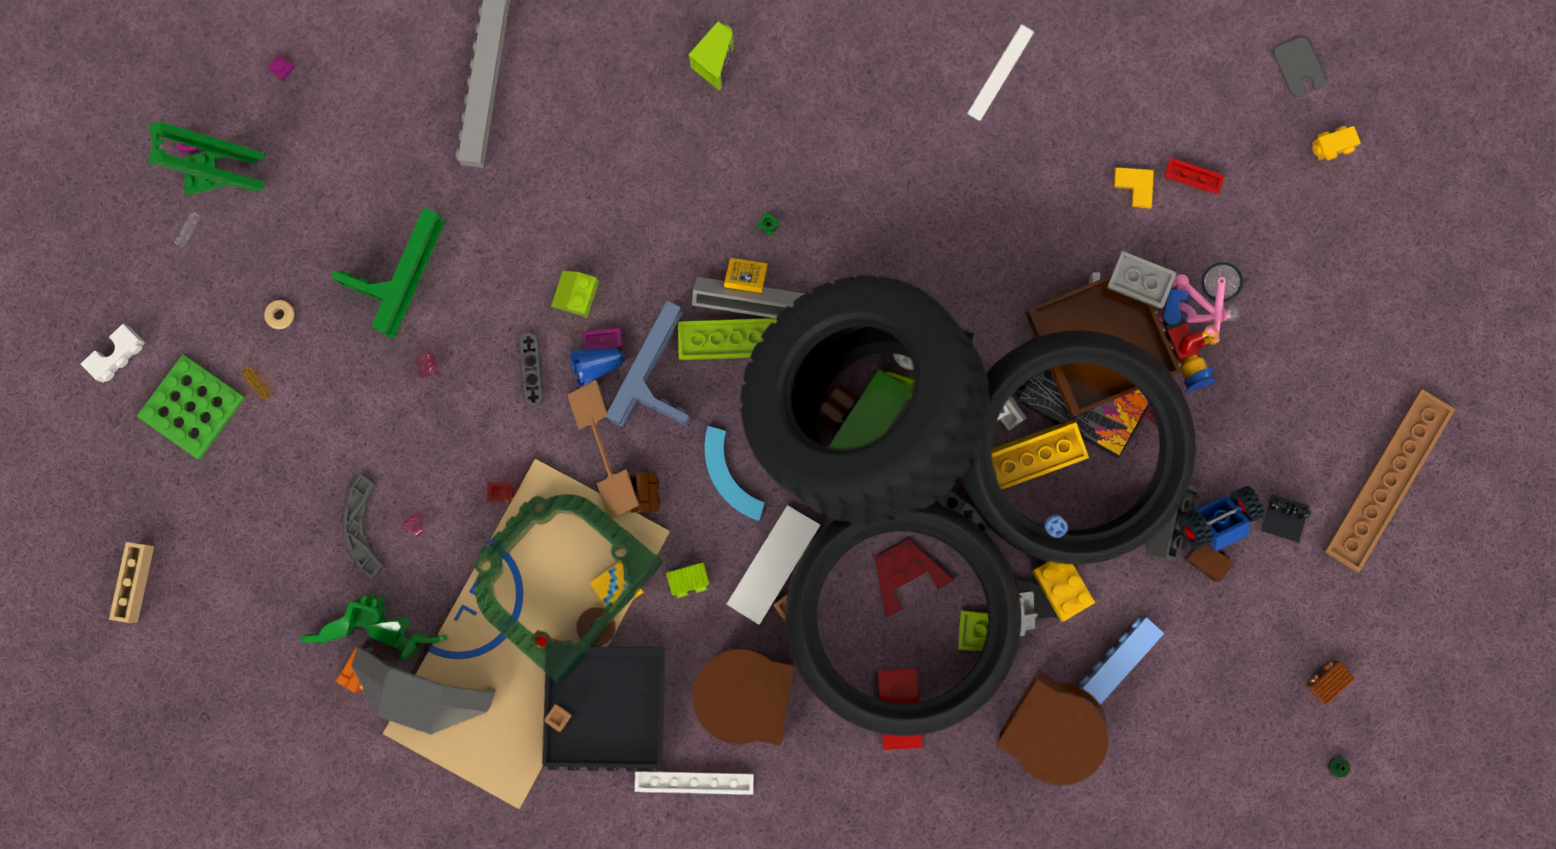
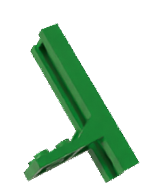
M161 121L149 124V134L152 135V153H149V163L183 172L184 194L194 195L227 186H234L252 192L265 189V182L217 169V159L229 157L249 164H256V159L264 160L263 152ZM159 137L202 149L206 152L187 156L184 159L167 155L164 149H159V145L163 144V139H159Z
M426 208L422 209L391 281L371 284L368 280L358 277L357 280L352 274L343 270L340 273L333 270L331 278L340 285L382 301L371 327L393 339L397 335L445 225V221L436 212Z

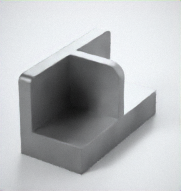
M1032 591L1019 592L1022 615L1021 636H1025V630L1035 629V617L1039 616L1038 612L1034 609V595Z

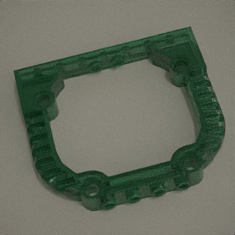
M573 494L555 495L546 500L543 497L536 496L528 503H523L519 508L520 512L506 522V527L502 532L498 531L492 538L493 542L489 546L482 548L479 552L480 556L475 561V569L479 573L476 580V600L483 616L558 683L663 564L659 557L621 527L596 504L587 498ZM544 504L542 511H535L536 505ZM559 513L574 515L583 520L612 545V557L619 564H623L624 581L629 585L614 603L610 602L605 607L603 616L601 618L597 617L592 622V628L577 645L571 640L553 641L552 637L544 631H539L535 634L530 632L504 609L497 599L494 583L503 573L504 566L502 560L535 524H546ZM624 548L627 550L625 556H617L619 549ZM485 562H490V568L483 571L482 565ZM546 637L547 644L544 647H539L538 640Z

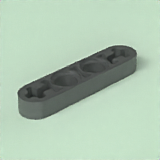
M525 333L520 339L524 396L528 405L537 407L543 402L539 342L534 334ZM528 337L534 340L531 343V349L535 350V352L529 351L528 345L524 343L528 340ZM528 356L536 357L534 365L529 366L526 364ZM529 375H537L538 380L535 384L528 383L527 378ZM528 387H539L538 390L535 389V395L539 396V399H536V403L529 400V397H532V390H528Z

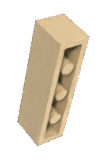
M126 542L109 620L138 623L154 546Z

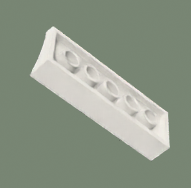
M787 505L727 602V605L760 625L820 527V524Z

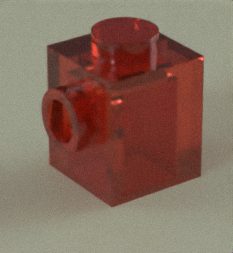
M488 482L487 502L510 504V499L514 497V488L511 487V484L507 482Z

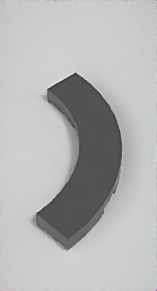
M360 473L349 491L344 508V534L348 549L356 561L355 563L373 581L385 564L377 558L368 543L364 528V516L368 499L377 484L363 473Z

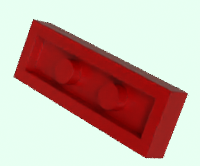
M1173 158L1169 159L1163 176L1216 195L1219 194L1224 175Z

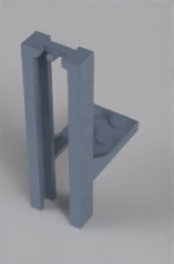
M666 301L605 416L610 422L623 428L638 401L688 427L691 422L688 411L678 406L676 409L673 408L670 402L663 398L655 399L646 385L678 322L683 316V313L680 312L681 307Z

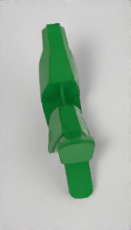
M372 593L369 595V598L368 596H363L362 598L350 601L343 618L325 625L320 633L302 635L300 641L302 643H325L353 634L355 628L360 626L368 631L371 638L401 651L402 654L399 658L401 661H408L415 655L422 643L440 642L448 639V635L430 636L418 632L412 638L405 636L404 633L411 623L409 618L384 620L386 606L383 604L385 598L381 596L378 602L376 598L373 599L375 594Z

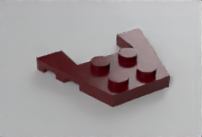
M909 539L875 557L886 617L902 610L893 591L922 574L928 572L937 589L953 581L947 573Z

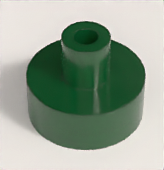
M1335 757L1329 761L1328 769L1333 776L1343 778L1349 774L1350 764L1344 758Z

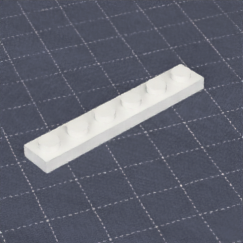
M636 771L635 792L753 795L754 774Z

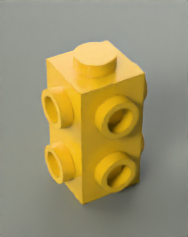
M1342 126L1337 128L1334 133L1324 132L1319 134L1318 138L1312 143L1313 152L1318 159L1326 158L1327 161L1338 157L1337 154L1343 152L1344 155L1350 154L1361 144L1354 126L1349 128Z

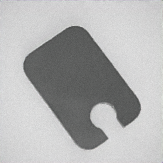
M1299 37L1274 49L1273 54L1293 96L1301 97L1307 94L1306 89L1301 85V79L1304 77H1309L1313 81L1315 91L1325 86L1326 78L1306 38Z

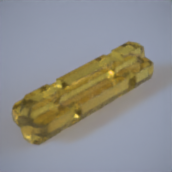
M247 367L241 372L262 400L265 401L271 397V392L266 389V386L259 377L254 375L255 372L252 368Z

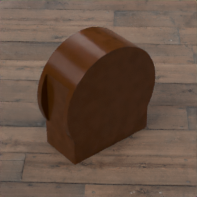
M731 649L718 654L704 665L694 684L693 706L699 722L712 736L727 743L747 744L759 741L781 745L795 665L772 661L765 655L750 649Z
M1038 670L1001 729L996 746L1017 758L1028 773L1043 782L1054 785L1075 784L1090 777L1100 767L1106 756L1108 748L1106 716L1099 702L1088 691L1074 684L1058 682Z

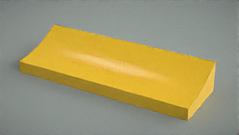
M1074 419L992 448L993 468L1001 490L1089 458Z

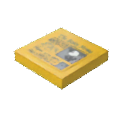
M730 258L724 287L762 293L767 263Z

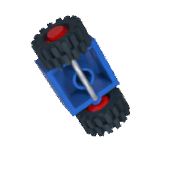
M1244 486L1230 494L1231 498L1225 495L1179 519V526L1184 534L1183 537L1187 539L1186 542L1190 543V546L1194 547V549H1199L1209 544L1216 552L1248 536L1250 523L1262 518L1265 513L1263 510L1264 505H1261L1262 500H1259V495L1255 494V490L1251 489L1250 486Z

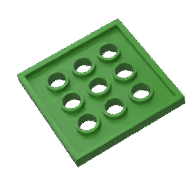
M182 354L137 417L200 460L239 408L245 397ZM191 376V384L185 386L183 383L184 378ZM205 386L207 393L205 396L200 397L198 391L201 387ZM179 391L180 399L173 401L172 394ZM217 397L222 398V404L219 407H215L213 404L214 399ZM190 402H194L196 405L195 410L192 412L187 410V405ZM163 407H168L169 409L166 417H162L160 414ZM209 412L211 419L209 422L204 423L202 416ZM182 417L184 425L177 428L175 422L178 418ZM194 428H198L199 436L193 439L191 431Z

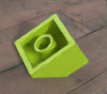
M562 271L551 307L588 317L599 281L596 277L580 272Z

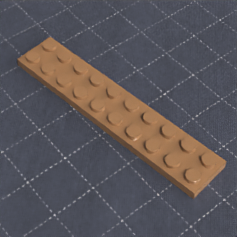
M1423 389L1417 392L1324 549V553L1355 572L1361 571L1453 415L1454 408Z

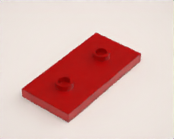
M917 668L878 671L880 700L893 703L919 702ZM882 734L883 750L923 748L922 735L895 736Z

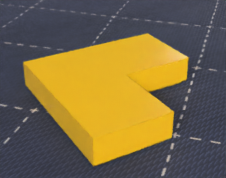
M1115 168L1114 188L1132 189V207L1150 209L1152 207L1154 170Z

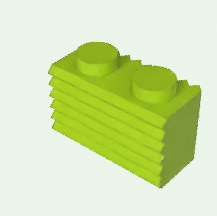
M704 562L666 573L672 596L677 595V598L688 596V591L695 590L696 593L707 590L706 586L710 585Z

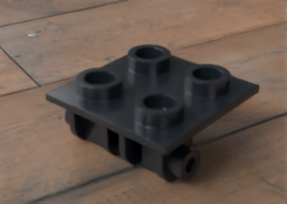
M1272 494L1261 531L1299 543L1305 520L1311 515V511L1308 510L1309 506Z

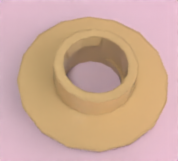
M275 300L269 303L265 309V321L274 329H284L292 323L294 309L287 301ZM278 310H283L284 317L277 320L275 313Z

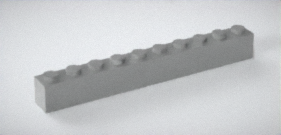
M483 0V4L479 6V15L481 17L480 22H477L476 25L478 36L477 40H474L473 43L475 54L470 62L472 73L471 76H468L467 81L469 92L465 94L466 111L462 113L463 129L459 131V141L461 142L460 148L457 147L456 158L461 165L484 167L510 0Z

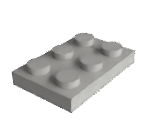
M1122 251L1107 288L1158 309H1163L1177 272Z

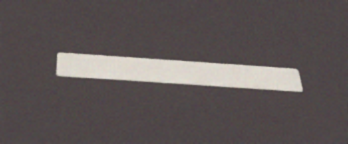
M1023 25L1020 26L968 112L970 116L979 121L982 119L1034 33L1032 30Z

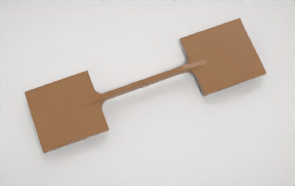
M594 380L567 396L578 429L581 430L589 425L593 428L608 473L607 479L597 483L608 519H612L638 507L639 503L628 470L625 469L617 474H614L611 470L597 428L598 421L605 418L608 411L598 382Z

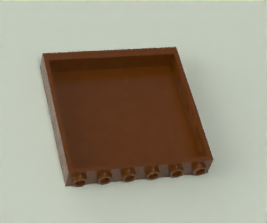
M1111 275L1029 308L1025 312L1036 338L1050 333L1071 330L1097 331L1111 334L1142 348L1161 363L1171 376L1181 372V363L1177 357L1175 358L1172 352L1174 350L1173 345L1165 336L1166 329L1157 318V308L1108 289L1107 285ZM1070 363L1049 368L1071 418L1139 390L1120 373L1097 364Z

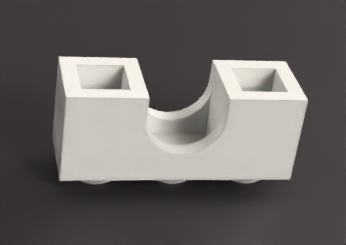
M122 324L109 336L115 344V350L111 356L105 357L102 353L94 351L81 363L95 380L103 383L109 381L114 377L115 371L128 363V359L132 355L142 350L145 342L131 327Z

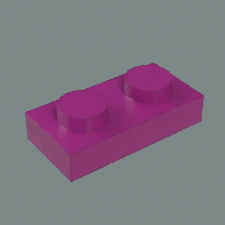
M620 328L582 332L584 349L623 348Z

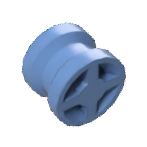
M1051 515L1045 521V528L1051 536L1061 537L1067 531V524L1062 517Z

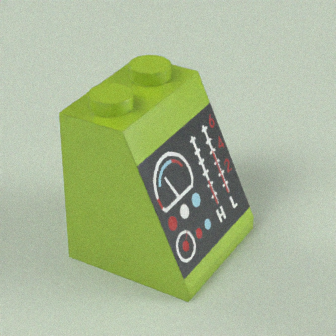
M718 21L689 53L691 68L718 90L722 87L734 47L732 29L727 24L722 25Z

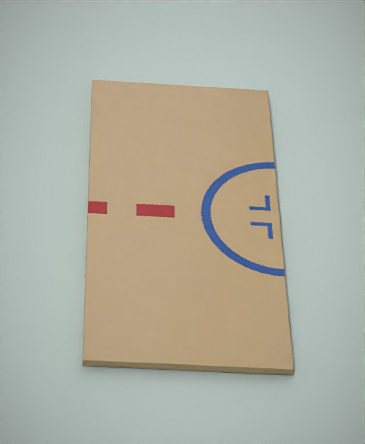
M535 459L438 635L447 634L448 639L432 644L416 673V676L442 685L487 691L489 687L496 689L490 709L484 714L431 735L389 721L383 734L520 809L543 768L546 646H590L583 642L577 633L579 617L590 608L600 607L608 611L590 582L622 560L641 587L670 531L637 513H631V510L608 519L600 493ZM632 601L612 614L616 622L615 633ZM611 640L602 646L608 647Z

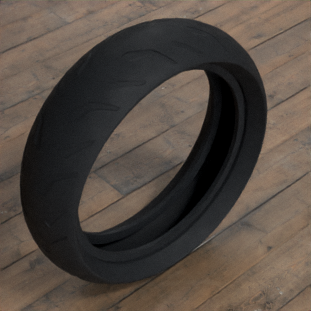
M1071 330L1046 334L1025 342L1005 354L987 371L986 375L989 386V414L986 415L988 418L984 437H980V448L975 458L968 461L971 465L962 476L973 506L984 522L1001 539L1014 548L1045 561L1071 565L1092 564L1111 560L1135 550L1149 541L1169 522L1184 499L1191 482L1195 466L1196 435L1190 408L1182 390L1171 374L1152 355L1139 346L1111 334L1097 331ZM1070 363H1090L1105 366L1120 373L1132 382L1144 395L1153 411L1159 433V457L1156 470L1141 498L1118 518L1094 528L1067 530L1063 536L1053 537L1047 532L1045 525L1039 524L1023 515L1003 494L997 482L992 462V439L995 425L1011 395L1036 374L1049 368Z
M932 503L924 509L917 508L916 513L901 519L895 517L893 521L857 524L850 521L834 520L813 539L801 556L790 581L785 609L788 644L797 669L807 686L827 708L841 718L858 727L885 735L917 736L949 728L973 715L989 701L1004 682L1015 659L1021 636L1022 615L1019 591L1006 558L993 540L978 525L958 512L936 503ZM890 532H914L938 539L957 551L977 575L986 597L988 609L985 643L970 672L945 693L914 703H893L878 700L850 685L840 676L826 656L817 625V609L821 589L835 563L858 543L873 536Z

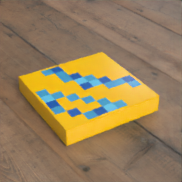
M622 560L590 582L611 615L644 593Z

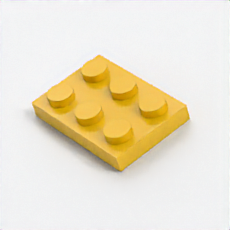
M1048 561L1032 571L1061 622L1066 621L1095 603L1074 565Z

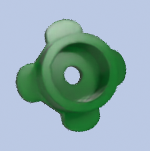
M765 213L761 222H758L757 227L758 229H763L767 235H772L774 233L773 230L780 225V222L771 214Z

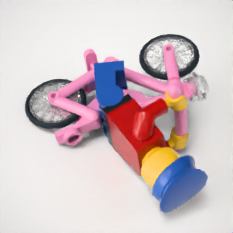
M1226 262L1213 264L1207 268L1202 276V290L1210 300L1215 301V306L1189 284L1187 276L1180 274L1174 279L1166 299V305L1158 311L1157 318L1163 325L1167 323V330L1181 363H1183L1180 369L1185 379L1183 383L1186 386V394L1218 381L1213 377L1214 367H1207L1205 359L1199 357L1197 349L1207 346L1206 344L1208 343L1212 345L1217 344L1220 340L1218 338L1222 321L1228 320V322L1233 321L1234 323L1236 322L1235 318H1239L1237 306L1233 307L1232 304H1229L1225 309L1223 308L1224 302L1236 298L1243 288L1242 273L1233 264ZM1189 295L1211 314L1197 315L1195 310L1189 306ZM1182 311H1184V312H1186V313L1188 314V316H1186V318H1183V317H1182V315H1181V312H1182ZM1186 322H1213V324L1207 326L1203 332L1200 330L1191 334Z

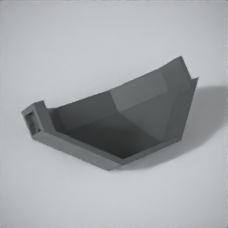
M369 646L367 649L358 647L351 666L374 711L380 718L431 735L484 714L490 709L496 689L489 687L487 691L442 685L392 668L371 654L373 647Z

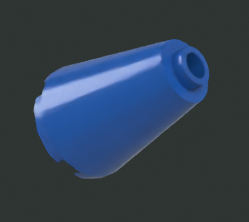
M618 348L570 350L573 372L579 376V379H576L579 387L585 386L616 370L625 361L623 352L619 351Z

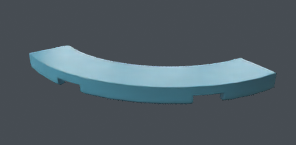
M707 426L704 445L705 460L713 484L720 495L733 508L749 518L760 521L765 502L759 501L744 492L733 480L727 468L724 457L726 431Z

